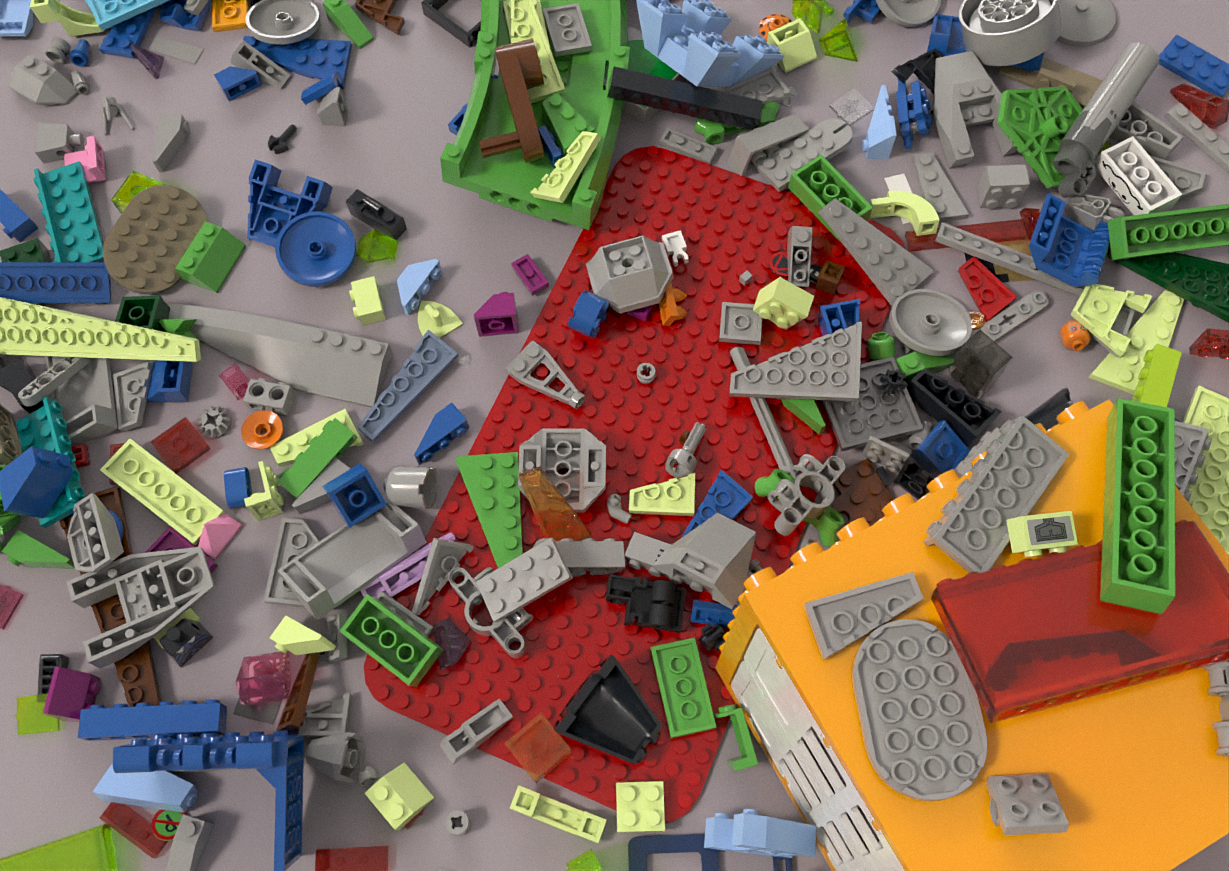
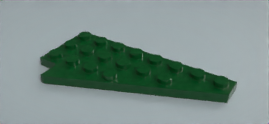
M1109 243L1108 258L1112 260L1111 248ZM1176 252L1113 260L1191 302L1194 307H1200L1229 323V264Z

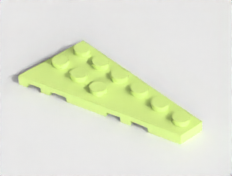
M511 0V43L533 38L544 79L543 86L527 89L531 104L547 99L556 92L559 95L565 93L564 84L532 0Z

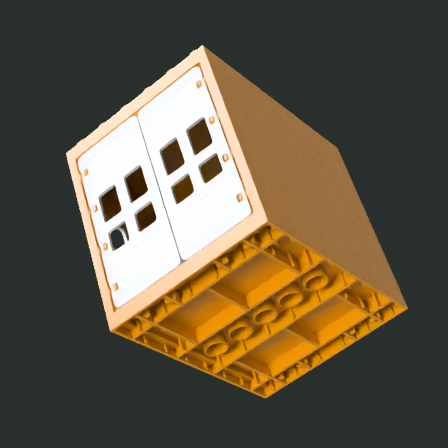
M1110 399L1092 409H1089L1083 400L1071 405L1056 417L1059 424L1047 431L1041 423L1035 424L1037 428L1068 452L1069 456L1028 515L1072 511L1078 545L1067 546V552L1049 554V550L1045 549L1042 550L1043 555L1025 557L1024 552L1012 553L1009 541L985 577L977 580L935 544L927 546L923 543L928 536L926 530L935 520L939 521L943 515L941 512L943 506L949 500L955 499L958 494L956 492L957 487L962 481L969 479L973 474L969 471L960 478L955 470L952 469L932 480L927 485V489L930 492L917 502L914 501L910 493L891 501L882 509L885 517L878 520L871 527L864 517L856 519L837 532L836 535L840 541L836 542L828 550L824 551L819 542L811 543L800 549L790 558L793 566L783 574L777 576L772 567H767L744 581L743 585L746 591L737 598L740 606L732 612L735 619L727 625L730 631L723 636L725 643L719 647L721 655L715 668L737 707L742 708L749 728L803 822L816 826V844L831 871H1170L1229 833V757L1216 755L1219 745L1217 731L1212 726L1213 723L1223 722L1219 710L1222 697L1208 695V689L1210 688L1209 674L1204 668L1206 663L1227 662L1226 649L1229 645V555L1175 486V598L1163 614L1100 601L1107 417L1114 406ZM987 452L977 456L970 464L973 466L979 459H983ZM910 572L914 573L924 599L886 623L910 619L924 621L937 626L936 629L943 632L950 639L953 638L959 644L969 661L986 729L987 755L983 768H981L977 777L967 789L945 800L920 801L896 792L878 776L869 761L865 749L852 682V668L857 651L873 631L823 661L803 607L805 603ZM1124 631L1161 656L1162 663L1153 668V673L1143 676H1135L1134 672L1122 673L1117 653L1104 657L1099 656V653H1090L1088 657L1078 660H1071L1070 656L1060 657V660L1051 663H1042L1041 659L1031 660L1032 663L1028 665L1014 666L1017 680L1008 686L1009 689L1006 691L991 693L990 689L980 690L978 685L1000 651L1008 644ZM820 742H822L828 754L830 755L832 761L834 762L835 766L837 767L838 771L843 777L846 786L843 784L834 767L832 766L831 762L829 761L827 755L825 754L824 750L819 744ZM810 750H811V752L813 753L814 757L816 758V760H817L818 764L820 765L821 769L823 770L824 774L826 775V777H827L828 781L830 782L831 786L833 787V789H834V791H835V794H834V792L832 791V789H831L830 785L828 784L827 780L825 779L824 775L822 774V772H821L820 768L818 767L817 763L815 762L814 758L812 757V755H811V753H810ZM1048 773L1069 823L1067 832L1004 835L1001 826H995L991 818V798L986 787L987 777ZM857 806L862 809L880 841L877 842ZM848 815L850 816L851 820L853 821L854 825L856 826L858 832L860 833L861 837L863 838L867 846H865L862 842L860 836L858 835L850 819L848 818Z

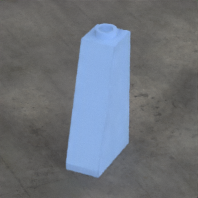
M112 763L93 790V793L102 801L185 813L188 807L193 806L198 790L194 784L167 771L115 773Z

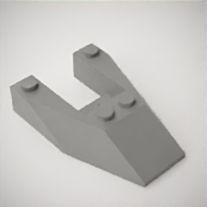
M973 51L936 59L933 117L949 169L967 165L974 157L966 127L992 122L1002 156L1019 153L1012 144L1013 142L1008 139L1009 137L1004 134L997 124L1002 92Z
M202 547L131 554L109 563L96 573L88 572L66 581L71 601L82 608L91 606L114 595H119L126 624L83 642L88 663L98 668H103L117 662L155 637L215 588Z

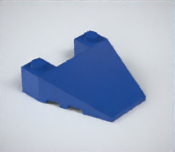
M255 159L249 175L250 195H248V202L250 203V213H248L247 238L276 247V241L282 228L290 220L301 214L321 212L328 204L333 187L325 181L307 176L301 195L277 188L281 170L271 164Z

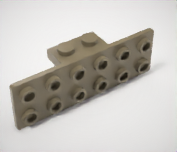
M1043 57L1040 70L1026 71L1024 68L1001 66L998 74L1035 89L1066 86L1078 104L1083 108L1103 81Z

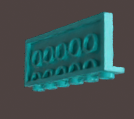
M78 161L46 173H42L38 168L34 169L35 177L33 180L39 189L37 196L43 205L41 212L47 221L45 228L51 237L49 244L55 253L54 262H104V242L83 164Z
M46 396L42 398L43 407L16 421L23 453L33 446L70 457L73 469L71 479L46 517L43 519L39 518L40 526L45 528L73 514L74 505L85 497L79 480L80 474L75 465L76 458L71 449V440L66 430L67 424L62 415L63 408L58 401H54Z

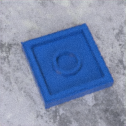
M945 420L940 421L917 448L943 473L955 469L971 451Z

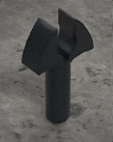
M291 124L280 137L271 135L268 141L269 150L271 151L276 146L274 149L275 154L287 151L289 148L285 142L297 130V127Z

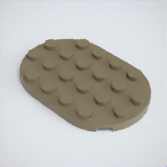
M168 185L152 186L136 194L118 218L104 242L103 259L111 278L121 287L138 294L164 292L176 285L181 279V276L175 269L204 222H208L206 213L199 201L187 191Z

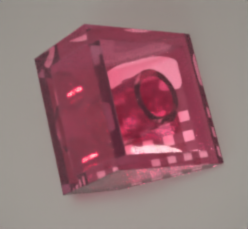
M289 651L286 654L274 652L243 658L236 679V686L242 705L258 704L272 700L280 701L288 698L291 687Z

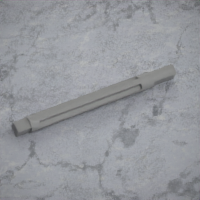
M735 347L730 351L737 371L745 370L751 366L744 348ZM749 397L779 469L792 477L790 470L794 464L765 398Z

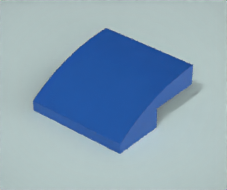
M335 72L304 89L301 94L303 103L306 105L340 85L341 74Z

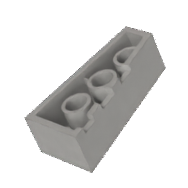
M1135 102L1131 104L1109 137L1120 143L1133 136L1148 155L1164 160L1177 148L1183 138L1182 135Z
M796 114L788 117L785 116L778 121L770 122L763 127L755 128L748 133H742L735 139L727 164L735 173L740 176H746V171L750 169L755 171L756 164L808 132L809 128Z
M549 538L539 539L535 542L533 548ZM565 538L556 541L572 577L584 575L586 571H590L591 575L621 573L625 568L623 541H616L613 538L603 541H595L592 538L573 541L571 538Z

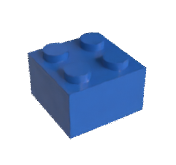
M360 463L322 486L340 517L350 528L387 505L369 472Z

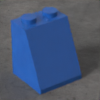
M31 446L0 471V492L4 511L41 519L45 518L73 475L70 457Z

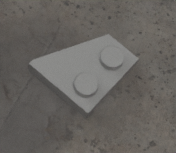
M346 693L343 695V698L330 703L328 701L316 709L312 708L305 711L307 716L304 724L299 727L298 735H304V738L318 739L347 732L352 699L351 694Z

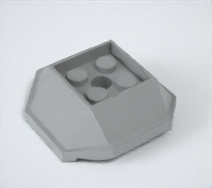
M645 236L602 246L594 257L586 263L593 293L610 302L609 306L620 314L660 303L664 296L663 293L673 279V272L664 244L653 241Z
M541 429L528 441L520 445L519 490L540 512L584 513L606 489V445L586 429ZM567 469L568 473L561 475L558 471Z

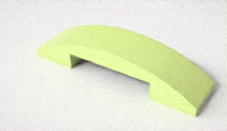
M519 785L510 809L595 843H599L607 821Z

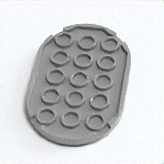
M906 619L886 623L874 630L861 644L854 659L852 682L865 749L869 761L878 776L896 792L920 801L945 800L967 789L973 783L981 768H983L987 755L986 729L971 667L962 648L953 638L950 639L943 632L936 629L937 626L924 621Z

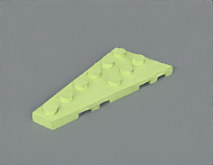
M1165 290L1127 333L1126 337L1131 340L1124 354L1121 357H1115L1109 353L1088 378L1133 395L1139 381V373L1145 364L1143 359L1147 350H1151L1156 344L1169 347L1184 299Z

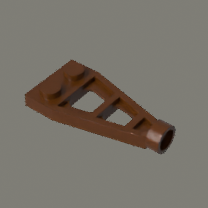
M325 651L305 655L276 731L289 732L304 724L307 716L305 709L319 655H324Z

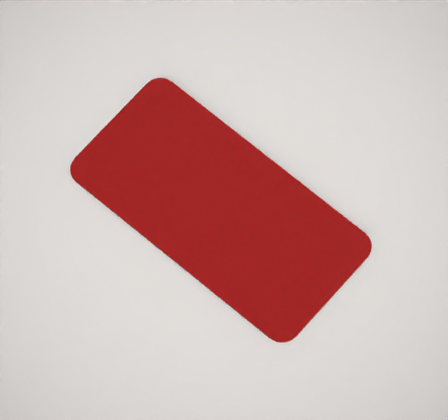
M655 146L636 148L623 155L615 165L605 185L596 218L593 219L589 230H582L521 349L522 351L532 340L545 349L575 388L586 396L584 403L578 409H574L571 405L529 388L508 375L467 456L518 452L519 455L520 445L528 441L541 429H586L606 445V489L584 513L540 512L520 491L523 554L532 549L536 541L543 538H554L555 541L565 538H571L573 541H582L587 538L603 541L613 538L616 541H623L625 557L634 532L672 545L681 539L701 503H703L709 489L717 479L719 472L722 470L753 497V500L733 520L756 532L750 562L757 559L762 569L772 567L775 574L779 576L789 568L790 558L794 555L806 522L802 520L791 534L781 535L774 526L781 512L769 502L768 497H759L756 494L755 483L757 479L770 476L773 470L779 469V466L750 398L730 396L731 373L737 371L730 351L735 347H742L750 364L758 365L767 361L770 357L783 352H789L792 348L802 347L811 343L812 340L822 337L817 319L820 306L860 299L859 322H862L860 364L868 363L870 357L867 341L872 337V334L881 331L891 305L843 243L821 223L794 193L785 190L778 192L771 185L740 176L737 173L665 148ZM872 220L867 221L905 249L903 241L891 228ZM792 226L812 227L810 265L816 264L823 267L828 260L845 266L835 294L816 288L815 283L809 281V287H799L814 296L808 317L788 329L780 328L774 322L762 318L760 345L719 342L722 302L755 304L759 290L780 277L771 271L769 260L773 254L782 250L787 251L788 231ZM681 230L687 246V250L684 252L688 255L689 263L685 264L682 258H678V266L674 267L673 255H669L668 260L673 272L672 287L687 294L685 299L676 302V305L682 307L687 312L685 317L680 320H674L670 326H663L658 303L653 305L646 321L627 315V312L620 314L609 306L607 310L609 311L604 322H600V329L596 338L588 337L568 327L570 317L574 318L573 308L582 292L586 290L593 293L586 263L594 257L600 247L639 236H645L653 241L662 242V235ZM748 271L753 275L752 281L744 286L739 281L740 275ZM541 363L530 375L537 380L544 381L550 375V370L545 364ZM650 363L655 367V379L651 383L645 384L638 380L637 368L640 364ZM643 370L642 375L650 376V371ZM555 378L548 387L556 392H560L565 387V384L559 378ZM765 398L794 465L800 462V458L804 454L813 456L822 464L833 455L837 439L822 400H814L826 425L823 434L819 435L783 405L781 399ZM696 422L703 423L706 431L693 454L697 460V466L693 472L695 473L694 516L630 513L632 517L628 524L613 518L609 514L607 500L610 495H619L622 510L629 513L630 490L654 483H664L669 481V479L676 478L665 469L667 459L671 451L683 448L684 445L679 443L681 434L685 430L691 432ZM561 469L558 473L564 475L568 473V470ZM459 471L425 537L427 543L422 547L433 542V538H440L451 532L455 537V542L473 546V550L470 553L467 551L458 563L460 568L465 569L472 578H475L488 567H491L493 571L498 569ZM800 486L802 495L814 503L817 493L809 487ZM626 559L625 568L621 573L612 574L634 579L639 577V584H641L643 579L651 582L657 580L670 581L666 576L661 575V577L650 574L649 570L643 568L639 570L634 569L628 565ZM586 571L584 575L574 576L573 579L523 607L528 614L533 615V619L518 632L526 644V652L520 658L510 657L493 636H483L472 630L465 617V603L453 590L448 580L440 591L436 590L428 600L430 604L420 615H417L435 628L429 639L444 649L417 687L407 685L368 653L364 663L365 684L375 700L389 710L445 735H450L459 729L462 723L500 699L513 718L479 745L477 749L617 811L616 783L663 781L665 823L674 822L688 813L700 796L730 715L721 718H715L714 716L716 729L671 739L651 647L695 638L713 715L719 713L718 708L736 704L715 668L721 651L717 652L715 648L711 651L707 650L699 639L703 635L701 629L707 624L690 622L694 600L721 604L712 599L713 596L710 592L705 590L702 592L695 591L690 588V585L685 583L676 584L678 587L686 588L680 633L635 626L636 619H634L630 626L624 625L626 603L613 604L605 600L610 574L591 575L590 571ZM458 576L454 583H462L465 577ZM421 579L397 593L394 600L411 612ZM482 600L483 602L473 608L472 619L475 618L479 626H491L493 624L492 617L485 601ZM722 627L726 633L730 631L729 628ZM515 641L511 643L509 649L513 651L518 650L521 647V643ZM610 655L616 657L662 725L659 731L661 735L654 744L648 743L645 748L647 752L645 758L640 763L636 762L635 765L559 734L553 729L557 720L560 722L563 719L559 715L576 690L592 671L601 668L599 664Z

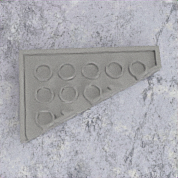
M856 322L853 326L843 330L841 328L833 334H827L814 339L811 343L802 347L797 346L789 352H783L770 357L767 361L758 365L753 364L745 370L731 373L730 396L859 401L862 322Z

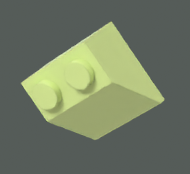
M405 762L384 775L365 792V795L396 831H400L434 799V796Z

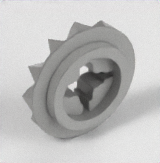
M213 406L207 410L203 409V413L198 415V422L196 423L198 431L208 438L223 435L230 426L228 412L221 407ZM210 417L216 419V427L210 423Z

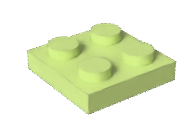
M663 781L616 783L617 833L665 832Z

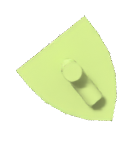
M421 301L418 310V325L423 336L430 330L438 338H442L463 325L458 316L446 306L433 301Z

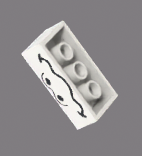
M1133 136L1102 151L1094 163L1098 173L1133 215L1165 212L1173 208L1182 196V193Z

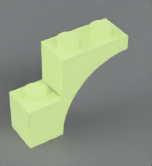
M31 0L30 8L41 23L59 21L70 37L105 31V29H100L93 13L75 10L59 0Z

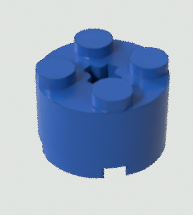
M584 290L573 308L574 318L570 317L568 327L588 337L596 338L600 329V322H604L609 311L607 310L610 302Z

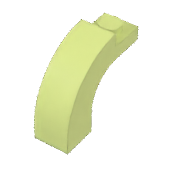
M888 191L887 197L871 199L870 205L873 207L870 219L899 216L905 218L913 225L917 236L936 234L939 217L936 210L928 201L918 195L905 191Z

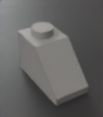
M340 87L334 88L322 98L321 105L317 108L318 117L321 118L323 125L345 126L348 109Z

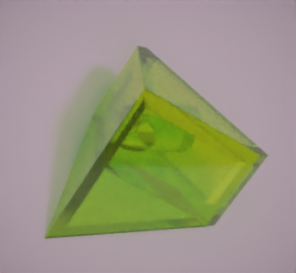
M846 19L842 20L819 39L825 56L858 62L853 36Z
M374 229L359 238L356 256H359L366 263L385 259L395 260L398 241Z

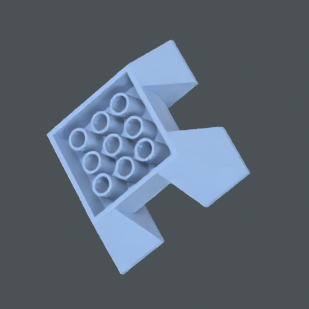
M636 0L645 49L697 87H731L764 72L785 56L779 52L777 46L766 43V39L760 35L752 37L745 34V36H736L733 44L724 42L721 34L731 22V18L726 15L727 12L723 9L715 8L713 6L714 3L710 0H684L682 8L675 4H670L668 0Z

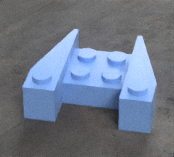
M743 809V813L734 814V820L729 819V814L715 813V817L706 818L704 848L792 858V856L798 855L815 857L816 826L761 816L758 815V810Z

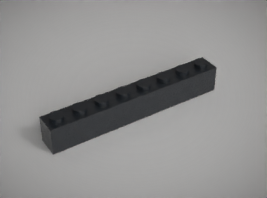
M615 66L610 76L607 97L614 98L615 100L719 122L746 130L757 128L762 115L763 101L710 88L697 87L692 84Z

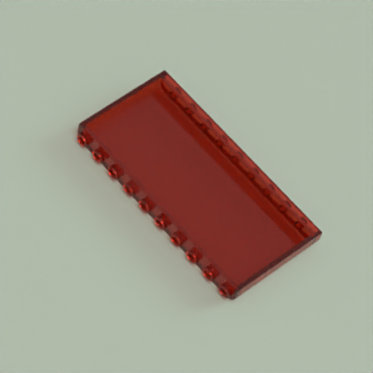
M1181 520L1175 523V598L1163 614L1100 601L1103 540L1095 545L1087 547L1080 545L1067 552H1052L1043 558L1035 560L1028 558L1015 565L1007 567L999 565L991 571L982 573L972 572L962 578L954 580L947 578L940 581L933 591L931 600L990 723L1229 660V573L1196 522Z

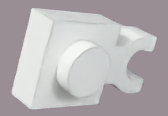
M681 230L662 235V242L667 255H673L674 267L678 266V258H682L685 264L689 263L688 255L684 252L687 250V246Z

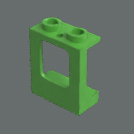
M735 705L718 708L719 713L714 714L715 718L730 715L741 756L727 760L729 769L738 771L758 765L742 708H735Z

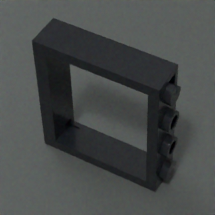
M423 0L421 2L425 16L469 48L473 44H477L478 32L481 31V21L466 32L437 11L449 0Z

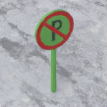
M158 809L151 823L153 834L163 841H172L183 814L187 815L186 812Z

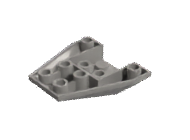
M716 513L666 548L653 565V568L672 578L679 571L713 589V600L733 609L738 602L737 598L744 592L745 587L743 583L747 579L756 532Z

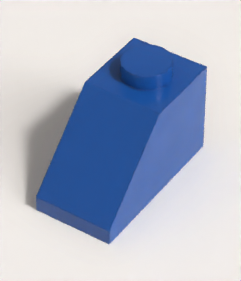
M230 66L214 74L228 101L262 85L254 70Z

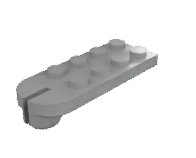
M840 119L824 120L756 164V170L778 192H781L789 186L792 173L819 155H822L828 161L847 149L852 142V129L849 125L846 126V122Z

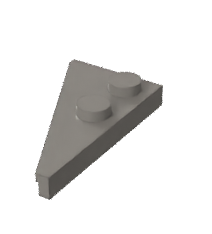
M433 538L412 609L414 614L420 615L430 604L428 600L436 590L440 591L448 581L449 572L460 566L458 562L467 551L470 553L473 550L472 545Z

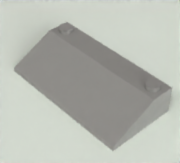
M45 356L46 371L64 357ZM90 358V362L49 394V398L58 401L63 408L62 415L67 424L66 430L71 440V445L103 437L117 429L109 358Z
M384 497L387 505L351 528L347 524L343 525L277 570L316 620H319L427 543L419 524L398 506L391 503L387 497Z

